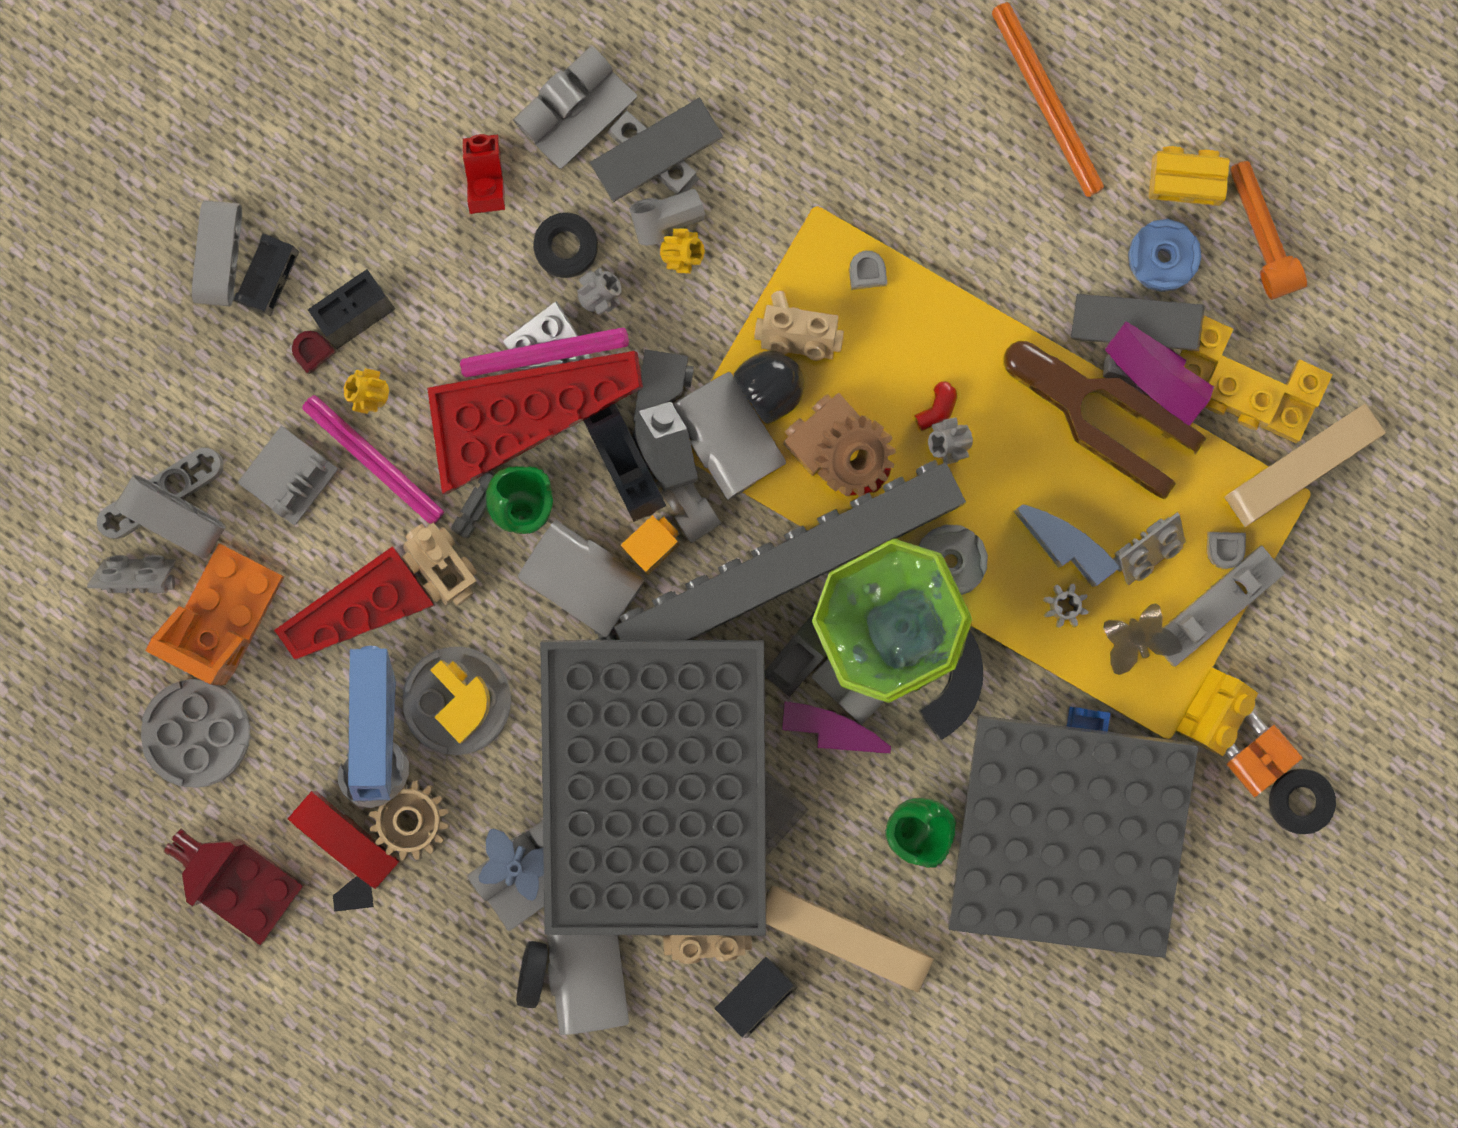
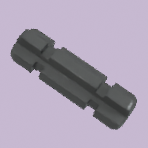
M491 472L480 477L478 481L480 486L473 489L460 511L463 515L461 518L457 516L451 527L453 532L463 538L468 539L471 537L476 528L473 526L475 521L479 522L487 509L486 490L491 478L494 476Z

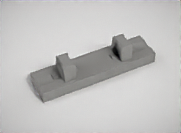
M1259 546L1243 559L1239 565L1230 570L1151 637L1150 641L1173 667H1176L1281 578L1285 572L1265 548ZM1235 581H1239L1246 587L1247 594L1241 590Z

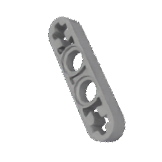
M200 448L149 479V481L168 491L166 487L168 478L173 474H181L185 480V487L180 493L174 495L184 500L218 478L223 471L224 462L218 452L209 448ZM202 456L208 459L214 458L215 461L211 464L212 471L210 473L200 470L194 474L198 479L196 483H193L191 475L183 469L186 465L191 470L199 467L202 464L200 460ZM116 500L99 513L97 527L102 535L112 539H121L142 525L126 517L120 521L119 526L121 529L119 531L112 528L107 529L106 525L110 523L109 515L122 516L114 507L117 502Z

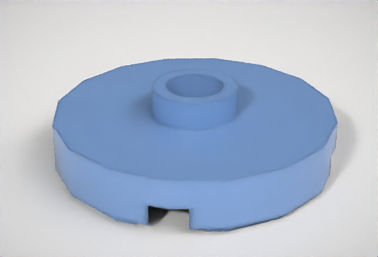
M1170 219L1155 220L1141 228L1132 239L1128 252L1129 266L1136 280L1148 289L1159 292L1174 291L1187 284L1198 271L1201 261L1200 243L1196 236L1183 223ZM1159 251L1168 252L1170 256L1168 262H1161L1158 259Z

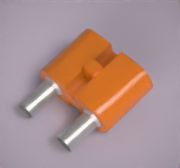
M1252 711L1244 720L1258 735V738L1244 750H1239L1233 744L1225 753L1230 758L1226 765L1255 798L1303 759V757L1275 725L1268 728L1256 713Z

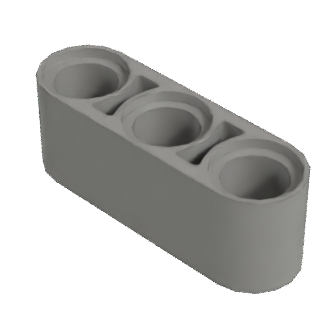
M203 200L201 204L192 281L193 303L219 306L232 305L242 223L241 204Z
M138 475L132 476L114 505L115 509L122 515L201 558L208 557L226 528L215 517Z

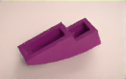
M1127 321L1124 322L1106 346V352L1134 383L1153 400L1187 425H1191L1210 401L1214 389L1213 385L1184 367L1186 359Z
M784 701L782 730L818 733L817 748L891 754V746L851 719L815 706Z

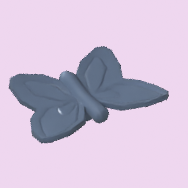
M494 828L489 830L485 842L486 853L490 860L483 866L478 877L479 882L483 884H497L505 879L507 886L515 883L518 892L527 900L533 901L536 899L539 890V877L544 875L543 848L531 850L523 858L526 851L525 847L518 846L514 855L513 842L507 835Z

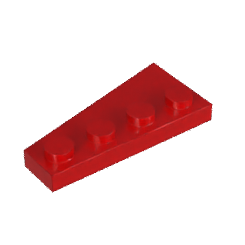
M392 546L274 631L294 660H298L436 605L407 567L395 547Z

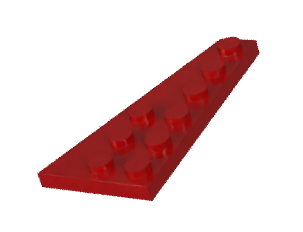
M629 351L428 387L442 494L447 495L642 389L638 352Z

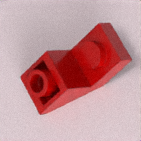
M478 134L471 138H463V162L467 178L469 213L505 210V188L498 134Z

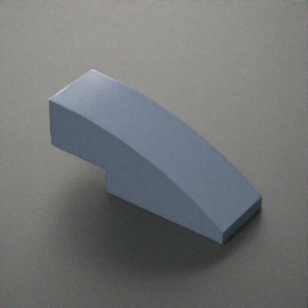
M1024 504L1013 511L1058 568L1071 560L1092 587L1098 586L1120 568L1103 548L1085 533L1066 521Z

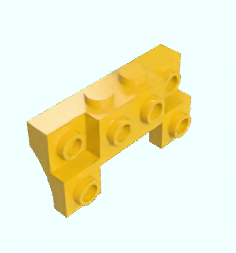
M1204 315L1199 351L1181 350L1179 356L1186 359L1184 365L1186 369L1214 386L1210 401L1205 408L1219 415H1224L1225 412L1231 413L1239 417L1237 422L1240 425L1249 429L1257 430L1258 427H1261L1294 443L1300 442L1314 409L1319 406L1333 374L1299 359L1286 384L1223 356V351L1233 332V328Z

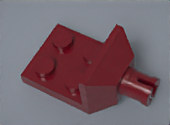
M181 828L172 837L171 840L174 842L172 844L168 843L164 849L165 854L172 856L185 867V870L182 872L186 902L192 907L202 903L259 945L265 942L305 886L242 839L199 843Z

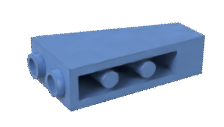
M377 646L350 649L348 787L353 801L390 800L396 679L387 649H381Z

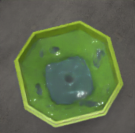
M895 538L829 572L812 619L814 628L841 687L887 703L916 692L956 669L959 658L962 657L965 642L973 621L943 555ZM908 622V630L901 633L903 625Z

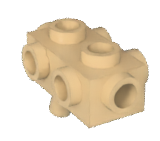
M777 291L771 295L773 306L766 305L764 319L757 318L754 340H761V349L778 351L784 355L787 353L806 355L809 359L815 361L823 358L833 359L834 351L841 352L844 331L837 330L838 315L805 311L794 307L789 308L785 292Z
M434 522L426 528L423 524H420L405 535L408 541L403 545L406 554L402 556V559L412 573L415 574L418 571L422 573L428 581L423 587L435 603L442 600L446 606L453 601L458 606L474 594L470 588L477 581L474 578L477 571L467 557L464 556L460 559L452 548L456 545L455 541L444 527L438 529ZM447 575H451L456 579V585L452 588L447 587L443 583V578Z
M663 935L664 956L672 955V960H679L683 964H694L700 962L701 958L713 957L718 961H732L737 959V956L746 955L745 950H752V937Z

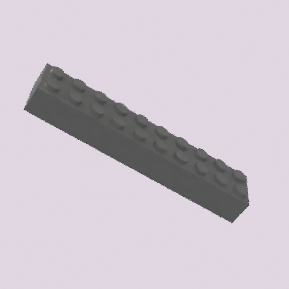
M936 460L931 461L916 469L917 477L905 482L902 476L883 486L885 493L875 498H872L870 493H867L850 502L852 509L840 515L837 509L817 518L819 525L808 531L804 526H801L784 535L786 542L776 547L771 542H768L752 550L751 553L754 558L741 563L740 559L736 558L718 567L720 574L711 579L707 575H702L685 584L687 591L679 595L675 591H670L653 599L652 602L655 607L644 611L643 607H638L621 615L622 623L614 626L620 640H693L846 564L893 538L897 539L963 506L966 501L947 463L938 465Z

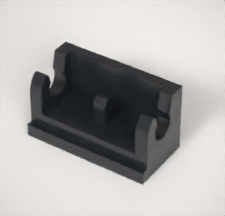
M262 233L259 246L240 289L234 296V301L271 317L299 251L289 243Z
M366 269L310 307L308 311L325 337L338 349L394 311L395 307L368 269Z
M765 957L714 1009L742 1038H748L798 986L773 961Z

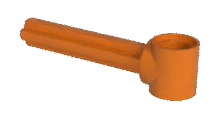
M1242 161L1233 165L1230 168L1232 178L1266 262V265L1260 271V277L1267 296L1273 300L1306 288L1307 279L1303 266L1298 258L1286 256L1250 162Z

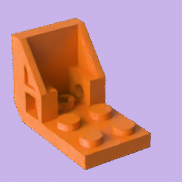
M218 543L186 606H178L151 638L145 651L210 685H226L235 673L285 576Z

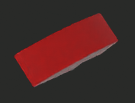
M311 791L287 818L325 852L374 889L378 888L400 862L392 854L387 855L386 849L381 844L377 845L375 843L376 840L349 816L341 813L318 791Z

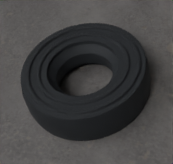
M558 213L548 217L540 224L534 236L533 249L538 263L545 271L556 277L571 278L584 273L591 267L597 256L598 240L593 227L583 217L573 213ZM561 232H571L579 239V251L572 258H559L552 251V241Z
M1294 769L1284 773L1273 784L1269 794V808L1274 820L1285 830L1296 834H1312L1324 828L1332 819L1336 808V796L1329 781L1318 772L1308 769ZM1300 787L1310 789L1316 798L1314 810L1305 816L1296 815L1289 807L1290 794Z
M528 941L517 987L516 1002L518 1006L536 1008L538 1005L547 964L548 948L545 943Z

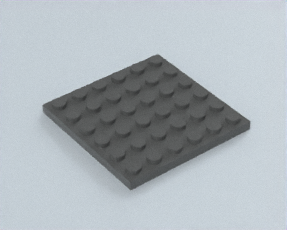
M978 715L948 929L1165 958L1198 753L1197 743Z

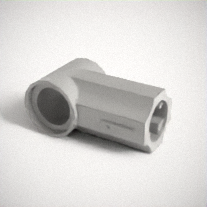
M694 188L662 200L655 198L643 199L635 202L629 208L638 243L646 246L663 242L664 236H669V232L673 231L674 228H683L702 221L705 215L703 204L698 192Z
M656 482L657 487L674 511L675 520L690 543L695 542L721 525L717 515L705 497L701 498L693 483L664 492L659 482Z

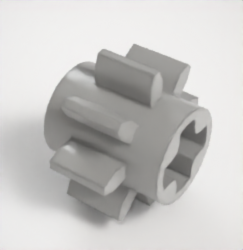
M598 268L594 272L590 270L579 278L583 287L577 290L578 300L586 310L590 312L596 311L597 315H601L603 312H610L620 305L616 296L622 293L621 284L613 273L609 271L603 272L601 268Z
M956 417L932 425L934 431L928 438V446L934 457H943V462L947 464L969 457L967 450L973 444V437L968 425H958Z
M1070 584L1067 592H1063L1059 585L1053 586L1056 595L1053 598H1043L1044 602L1050 604V611L1046 612L1044 616L1056 617V627L1061 628L1067 619L1073 627L1078 626L1076 616L1078 614L1086 615L1089 612L1082 608L1081 602L1088 597L1087 594L1080 596L1075 594V584ZM1069 597V604L1074 606V610L1063 615L1061 614L1062 607L1058 606L1057 603Z

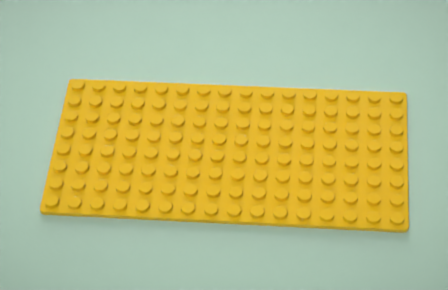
M819 206L813 207L712 380L727 372H730L734 377V372L744 361L760 352L770 351L761 349V340H754L757 318L764 319L766 305L773 306L771 295L777 291L785 292L789 308L794 307L805 311L838 315L837 330L844 331L841 352L834 351L833 359L823 358L818 361L811 360L806 355L785 354L793 359L802 371L804 377L802 398L790 413L775 422L766 424L761 418L760 420L785 458L786 464L759 479L742 493L796 525L804 526L807 531L818 526L817 518L837 509L840 515L852 509L850 502L861 496L853 495L848 497L842 494L839 489L834 491L827 485V481L818 475V472L811 476L784 445V440L788 438L785 431L799 418L806 422L813 416L815 412L812 407L827 394L833 398L836 394L840 393L860 417L863 415L872 422L875 420L884 427L883 431H886L893 438L888 444L896 449V453L888 456V460L894 463V468H891L890 476L880 490L870 493L872 498L885 493L883 486L903 476L905 482L917 477L916 469L931 461L936 460L938 465L943 464V457H934L928 446V438L934 431L933 428L930 427L920 431L914 415L932 407L935 399L933 389L937 383L942 381L949 382L956 389L958 397L950 418L956 417L958 425H968L973 437V444L967 450L969 457L947 464L966 503L897 539L919 546L921 540L931 530L943 525H961L973 531L983 541L988 558L987 570L981 582L971 592L962 595L973 619L971 627L1164 739L1173 737L1247 608L1246 606L1176 667H1173L1150 641L1151 637L1233 569L1217 568L1210 562L1207 555V533H1246L1244 559L1259 546H1263L1270 556L1275 559L1311 496L1310 491L1307 488H1303L1244 527L1224 497L1269 466L1192 422L1190 426L1198 430L1206 438L1197 454H1194L1193 450L1185 447L1172 437L1167 439L1162 436L1163 431L1142 417L1137 419L1100 393H1088L1081 404L1083 419L1166 474L1176 483L1166 499L1159 498L1075 442L1064 412L1010 376L1005 370L1003 356L1006 349L1012 343L1028 341L1047 354L1063 361L1088 379L1104 378L1103 370ZM865 250L879 254L886 267L887 286L851 290L849 266L853 257ZM691 446L695 466L711 474L709 469L704 467ZM859 450L851 455L850 461L856 458ZM1024 504L1058 517L1085 533L1103 548L1112 559L1115 558L1114 553L1126 544L1130 543L1133 546L1132 540L1134 538L1140 541L1142 539L1140 534L1143 531L1148 535L1146 529L1160 518L1165 520L1177 512L1180 514L1186 542L1177 555L1170 559L1164 558L1154 566L1152 573L1141 581L1135 580L1130 585H1127L1123 570L1120 572L1116 570L1098 586L1092 587L1071 560L1058 568L1013 511ZM952 554L945 556L944 559L947 566L954 568L957 565V558ZM1235 581L1241 590L1247 594L1246 587L1239 581ZM1070 584H1075V594L1078 596L1087 594L1088 597L1081 602L1082 608L1089 612L1086 615L1078 614L1076 616L1078 626L1073 627L1067 619L1064 621L1063 626L1058 628L1056 627V617L1044 616L1046 612L1050 611V604L1044 602L1043 598H1053L1056 595L1053 588L1055 585H1059L1063 592H1067ZM923 588L910 590L937 606L934 597L929 591ZM1069 597L1057 603L1058 606L1062 607L1061 614L1063 615L1074 610V606L1069 604Z

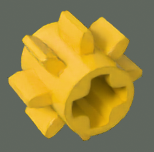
M674 228L673 236H664V241L660 246V256L667 264L666 269L676 270L677 273L690 274L692 272V265H700L705 254L704 244L698 238V233L689 232L688 229Z
M365 368L364 371L356 370L355 374L347 378L344 385V397L347 402L353 403L352 411L368 414L369 411L377 412L378 408L385 405L389 396V387L385 380L379 379L380 371Z

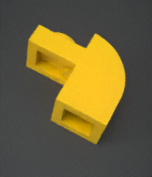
M440 660L430 671L455 697L434 718L459 744L464 743L483 724L490 708L489 691L480 676H476L467 684L464 680L468 675L457 663L452 661L448 665L444 660Z

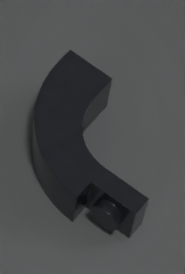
M616 404L583 420L633 522L643 517L651 516L657 510L665 507L666 504Z
M935 609L922 619L944 648L949 629L942 614ZM970 630L962 657L959 658L956 669L950 672L945 688L936 698L918 710L939 740L946 738L967 720L981 694L983 685L982 656Z

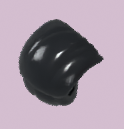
M763 351L755 354L744 361L734 372V380L766 424L775 422L790 413L802 398L804 390L802 371L793 359L781 352Z

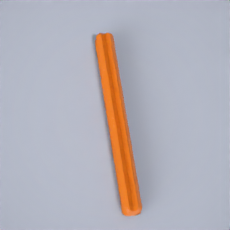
M1008 2L996 6L992 11V16L1085 196L1090 197L1099 193L1104 188V185L1014 10Z

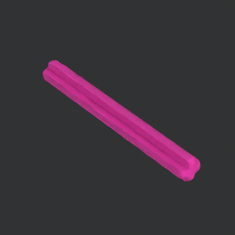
M622 327L463 358L460 361L461 373L467 378L623 348L629 345L628 332Z
M315 395L307 399L302 409L429 524L434 522L436 524L442 518L444 511L321 399Z

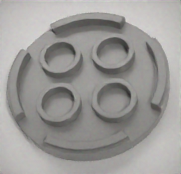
M448 647L436 650L422 658L414 666L404 684L403 711L409 729L421 743L439 753L463 755L486 747L501 733L510 714L511 692L505 674L490 657L475 649ZM440 660H444L448 665L452 661L457 663L468 675L464 680L467 684L476 676H480L489 691L490 708L483 724L464 743L459 744L434 718L455 697L430 671Z
M190 679L173 683L161 690L151 700L143 714L141 740L144 756L151 768L159 776L175 785L197 788L216 784L230 776L239 767L247 753L250 742L248 715L240 700L222 685H210L201 679Z

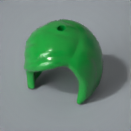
M510 466L494 474L486 490V506L495 524L507 532L530 534L535 533L547 523L553 506L551 482L543 470L531 466Z
M912 798L900 803L895 808L887 821L885 836L890 849L907 863L926 868H936L937 865H941L946 860L949 854V849L952 847L956 835V822L952 813L942 803L928 798Z

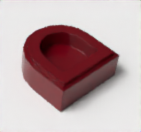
M304 331L293 340L292 354L307 374L312 373L336 353L329 342L315 331Z

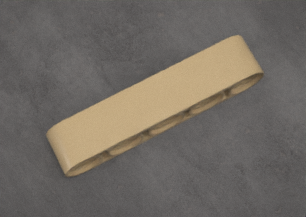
M1365 403L1227 494L1224 498L1244 527H1246L1387 432Z
M771 885L766 896L767 925L918 993L920 992L934 958L777 886Z

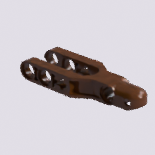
M1028 341L1014 342L1005 351L1003 364L1008 374L1064 412L1075 442L1159 498L1166 499L1176 483L1166 474L1084 420L1081 414V404L1084 397L1088 393H1100L1137 419L1142 417L1163 431L1162 436L1165 438L1172 437L1185 447L1193 450L1194 454H1197L1201 445L1206 440L1205 436L1198 430L1187 425L1120 378L1088 379L1063 361L1047 354Z

